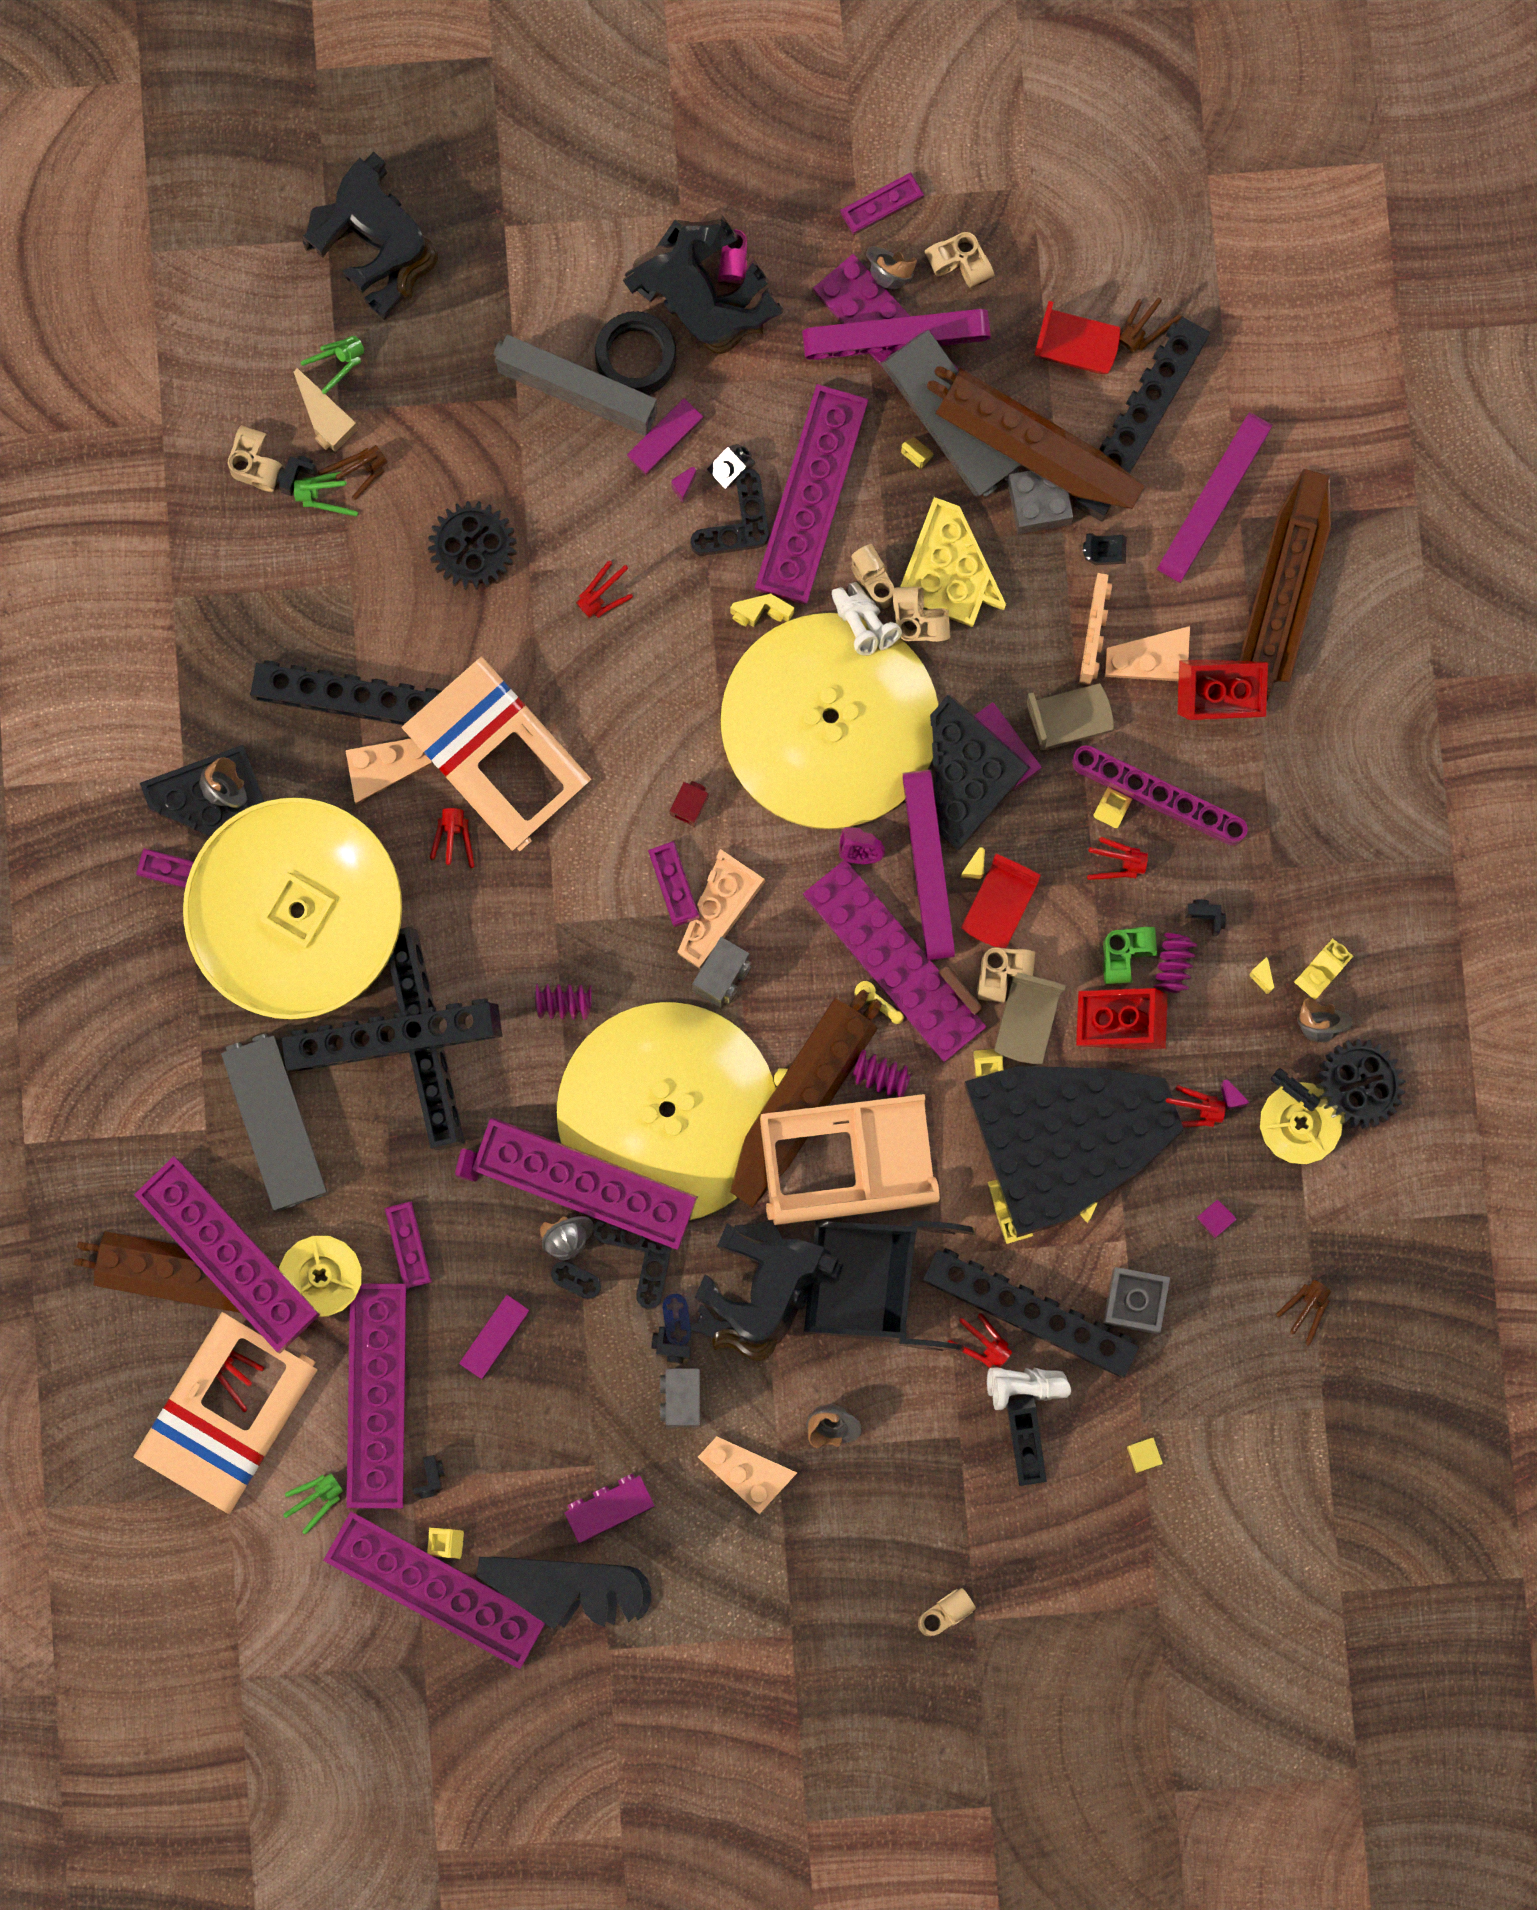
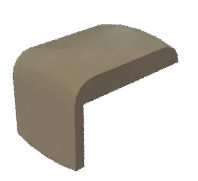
M1100 683L1039 700L1035 699L1034 692L1028 694L1027 706L1040 750H1048L1094 738L1114 730L1111 706Z
M1017 973L1012 978L994 1051L1016 1061L1042 1064L1059 996L1065 991L1066 985Z

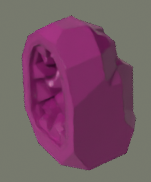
M844 827L842 829L839 841L840 858L857 864H871L882 860L885 855V847L873 834L863 832L861 828Z

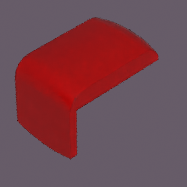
M1048 301L1035 356L1047 361L1098 374H1108L1117 354L1120 327L1052 310L1054 302Z
M995 854L992 865L961 928L981 942L1006 949L1041 875L1008 858Z

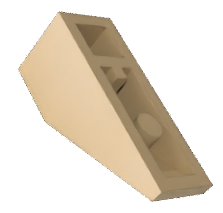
M297 368L294 371V375L315 434L317 435L315 440L325 450L330 447L336 452L358 430L357 425Z

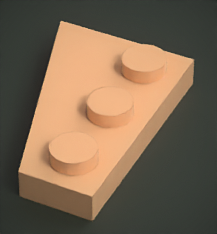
M1190 626L1108 647L1106 649L1105 677L1178 681L1179 660H1188Z
M412 739L346 750L355 805L376 793L382 792L392 784L404 780L432 765V761Z
M716 1437L698 1456L707 1467L758 1514L770 1504L797 1474V1472L719 1437Z

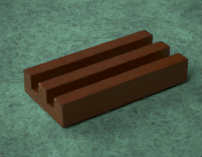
M945 966L939 972L940 975L974 1015L980 1013L983 1010L982 1004L951 967Z

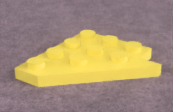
M934 497L900 587H922L924 610L934 608L949 610V619L973 627L982 603L1002 610L1005 609L1006 603L960 506Z

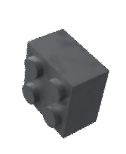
M1033 471L1009 474L1007 483L1017 534L1071 525L1073 514L1067 491Z
M720 937L692 983L693 992L720 1008L724 1002L729 1004L737 992L736 982L738 979L743 981L751 968L749 953Z
M1115 1267L1112 1270L1103 1324L1158 1335L1161 1332L1170 1277Z
M666 1369V1375H660V1394H666V1403H660V1422H666V1428H700V1369Z

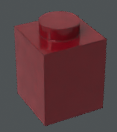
M691 781L690 784L683 782L670 809V816L695 827L709 798V793L705 792L706 788L694 781Z

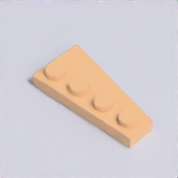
M1098 573L1095 580L1080 673V685L1090 686L1092 678L1097 679L1099 663L1096 662L1097 652L1101 653L1104 639V636H1100L1101 626L1106 625L1108 610H1104L1105 599L1110 600L1112 584L1107 583V574Z
M721 849L717 855L713 871L711 870L708 877V883L703 895L697 904L700 918L689 923L678 950L680 956L699 969L703 967L719 938H725L766 882L764 878Z

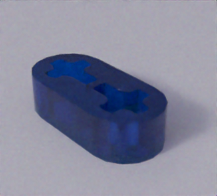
M670 1294L664 1299L662 1307L666 1337L671 1345L685 1346L691 1339L688 1305L682 1295ZM672 1299H677L678 1303L683 1304V1308H680L678 1311L679 1318L674 1319L673 1311L667 1310V1305L671 1304ZM675 1322H680L681 1330L687 1332V1335L682 1337L681 1342H677L675 1337H671V1333L675 1332Z

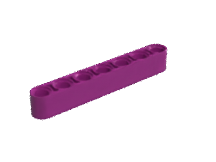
M974 309L807 328L802 331L805 358L808 360H819L897 351L925 330L930 331L940 346L986 341L991 338L988 310Z
M1251 412L1248 413L1157 568L1159 572L1179 583L1182 582L1273 426L1272 424Z
M1081 746L1073 756L1072 765L1079 774L1106 787H1110L1223 843L1232 846L1238 845L1247 835L1248 827L1242 818L1094 747ZM1081 754H1087L1092 758L1093 763L1089 766H1083L1079 763L1078 757ZM1106 766L1114 767L1117 771V776L1114 778L1106 777L1103 773V768ZM1130 778H1138L1142 783V788L1138 790L1131 789L1128 785V780ZM1158 789L1163 790L1166 793L1167 799L1162 802L1156 801L1152 792ZM1182 801L1188 802L1192 810L1186 814L1181 813L1178 810L1177 804ZM1205 813L1214 815L1216 824L1206 825L1202 820V815ZM1236 825L1241 830V836H1230L1227 832V827Z
M928 769L903 773V785L927 961L955 957L931 771Z

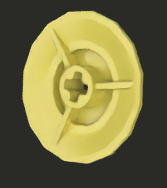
M1299 1082L1309 1090L1308 1093H1313L1318 1098L1324 1093V1089L1316 1088V1085L1313 1083ZM1280 1087L1268 1097L1261 1111L1260 1130L1265 1144L1276 1156L1289 1163L1309 1164L1322 1160L1335 1148L1341 1136V1115H1337L1334 1118L1331 1117L1334 1109L1332 1107L1324 1109V1106L1328 1103L1327 1099H1320L1321 1101L1315 1110L1309 1111L1303 1106V1102L1299 1103L1282 1090L1283 1087ZM1305 1118L1307 1129L1301 1128L1297 1130L1295 1128L1297 1123L1294 1119Z
M311 1236L298 1241L285 1253L279 1266V1270L319 1312V1317H328L343 1311L355 1300L361 1287L362 1268L356 1253L345 1242L331 1236ZM322 1272H325L327 1281L316 1283L314 1274L320 1275Z

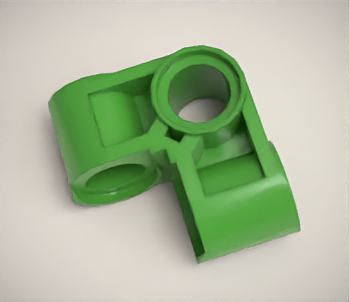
M1155 927L1114 930L1106 936L1103 941L1105 984L1133 983L1131 956L1150 957L1157 955ZM1112 937H1119L1123 941L1124 946L1122 950L1117 951L1111 948L1109 942Z

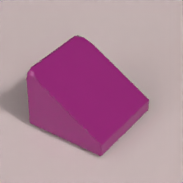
M695 467L689 468L671 481V487L682 503H684L696 478Z
M1228 1079L1223 1080L1220 1088L1223 1100L1226 1103L1225 1109L1231 1110L1247 1106L1249 1101Z
M464 1148L461 1149L455 1170L457 1178L472 1182L478 1180L479 1173L472 1170L478 1153Z
M1218 1199L1196 1217L1214 1239L1237 1220Z

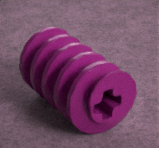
M1164 933V937L1169 939V941L1162 943V947L1167 951L1161 952L1160 958L1166 962L1158 964L1157 968L1164 973L1156 974L1155 979L1161 983L1155 984L1154 988L1168 993H1180V991L1189 990V987L1183 984L1182 980L1191 979V976L1184 973V970L1193 968V965L1186 962V960L1195 958V954L1189 952L1188 949L1197 947V944L1186 936Z
M536 984L535 1010L539 1019H543L546 1011L550 1019H554L558 1011L561 1019H565L567 1012H570L571 1018L576 1020L578 1013L581 1012L582 1018L587 1020L591 1012L592 985L589 986L587 993H585L582 985H579L577 991L573 992L571 984H568L565 992H562L560 984H557L554 992H551L549 984H546L543 992H540L539 986Z
M863 1049L852 1077L856 1075L857 1085H860L866 1079V1088L868 1089L874 1083H877L878 1093L887 1087V1096L890 1097L897 1091V1097H904L912 1073L908 1075V1066L906 1065L900 1071H897V1062L895 1061L890 1067H887V1058L885 1057L877 1063L876 1054L866 1059V1050Z

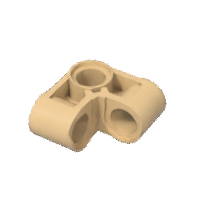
M969 232L960 233L948 240L938 242L925 250V254L936 276L945 275L960 266L961 273L969 288L995 276L992 266L986 255H984L977 238ZM967 242L972 245L973 249L970 252H962L958 246L961 243Z
M241 425L236 433L234 445L228 458L230 473L237 481L253 485L267 492H273L278 474L283 465L273 459L259 456L264 438L267 436L266 433ZM245 461L248 463V466L244 470L240 471L234 468L236 463Z
M872 544L858 549L851 556V569L858 583L879 609L888 608L893 603L894 586L886 573V567ZM878 589H886L889 595L879 598L875 595V592Z
M922 587L894 588L893 605L896 624L902 630L901 639L905 641L928 640L937 642L950 638L949 610L944 608L923 610L924 593ZM912 621L917 629H907L904 626V622Z
M989 949L981 960L976 999L1004 1003L1007 991V977H1014L1017 973L1033 976L1035 952L1025 949ZM991 955L998 956L1001 959V967L992 968L988 964V957Z
M963 1588L956 1589L920 1616L918 1620L919 1630L926 1636L940 1634L951 1625L954 1626L973 1613L976 1607ZM932 1615L938 1619L939 1626L936 1631H929L925 1628L924 1620L927 1616Z

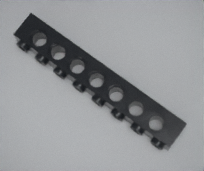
M1181 317L1178 324L1175 322L1171 324L1166 333V337L1169 340L1165 347L1160 344L1152 358L1156 361L1152 369L1148 367L1145 369L1139 382L1143 383L1138 392L1133 390L1126 402V405L1130 406L1125 415L1119 414L1113 425V428L1116 429L1112 438L1106 436L1099 449L1110 459L1118 460L1120 467L1129 474L1209 338V331L1184 317ZM1180 344L1185 347L1186 353L1177 354L1173 351L1172 347ZM1168 367L1172 370L1173 375L1171 377H1164L1160 374L1159 369ZM1155 390L1159 393L1160 398L1151 400L1146 396V392ZM1142 413L1146 416L1147 421L1138 423L1133 419L1132 415ZM1126 435L1131 437L1134 443L1130 446H1124L1119 438ZM1075 497L1074 507L1101 522L1112 506L1111 504Z
M264 660L263 664L256 663L250 695L252 700L404 726L418 713L412 712L409 709L413 701H422L425 707L442 691L434 688H426L425 691L414 690L415 686L399 683L398 687L387 685V681L381 679H372L371 682L361 681V677L352 674H345L344 678L333 676V672L321 669L317 673L308 672L306 667L291 665L290 668L279 667L280 663ZM284 677L289 680L286 688L277 689L275 687L277 679ZM307 682L316 684V689L310 694L301 691L302 686ZM331 688H342V695L339 698H331L328 695ZM361 691H366L370 694L369 700L365 703H359L355 700L356 695ZM387 696L397 698V703L391 708L383 706L382 702Z
M411 927L401 928L393 953L389 959V965L400 1012H410L412 1016L420 1014V1009L434 1007L418 931ZM419 1023L415 1025L413 1030L415 1037H418L421 1033ZM444 1047L409 1053L430 1148L443 1150L465 1144Z
M488 998L472 1000V1005L462 1007V1003L445 1005L446 1010L436 1011V1007L420 1009V1014L411 1016L410 1012H400L394 1014V1019L385 1020L384 1016L368 1018V1023L359 1024V1021L343 1022L342 1028L333 1029V1025L316 1027L317 1032L308 1033L306 1029L291 1031V1036L282 1038L286 1071L299 1072L500 1038L503 1035L499 1005L490 1003ZM471 1014L473 1024L470 1028H467L465 1020ZM443 1019H445L447 1022V1029L442 1033L440 1031L439 1025L440 1022ZM419 1023L421 1033L418 1037H415L413 1030L415 1025ZM393 1028L395 1030V1037L390 1042L388 1032ZM367 1032L369 1035V1042L366 1046H364L362 1043V1037ZM339 1037H342L344 1044L343 1047L340 1050H338L336 1042ZM314 1041H316L318 1045V1050L313 1055L311 1052V1045Z
M944 1248L943 1252L937 1250L922 1282L1122 1379L1125 1378L1139 1349L1138 1346L1134 1345L1136 1340L1120 1333L1119 1337L1109 1333L1110 1327L1098 1321H1095L1093 1325L1085 1321V1315L1078 1311L1070 1309L1069 1312L1058 1308L1060 1303L1051 1298L1045 1297L1044 1300L1033 1296L1034 1290L1020 1284L1018 1288L1008 1284L1009 1278L996 1272L992 1276L984 1272L985 1267L977 1262L969 1260L967 1264L959 1260V1254L950 1249ZM950 1269H961L964 1273V1279L958 1283L951 1281L948 1276ZM977 1280L986 1281L989 1285L988 1293L984 1295L976 1293L974 1283ZM1003 1292L1011 1293L1014 1297L1013 1305L1010 1307L1002 1306L999 1302V1295ZM1033 1304L1037 1306L1039 1316L1036 1319H1029L1025 1316L1024 1308L1026 1305ZM1054 1316L1060 1317L1064 1321L1063 1330H1052L1049 1326L1050 1318ZM1077 1329H1085L1089 1333V1341L1087 1343L1081 1344L1075 1340L1074 1333ZM1102 1341H1110L1114 1345L1113 1355L1105 1356L1101 1353L1100 1344Z

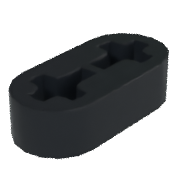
M558 1262L551 1270V1278L556 1285L583 1299H594L600 1293L601 1284L599 1279L595 1275L569 1262ZM568 1267V1273L575 1277V1279L571 1281L565 1278L561 1282L558 1280L559 1275L556 1271ZM589 1279L593 1280V1286L596 1290L584 1294V1288L577 1284V1281L581 1280L587 1283Z

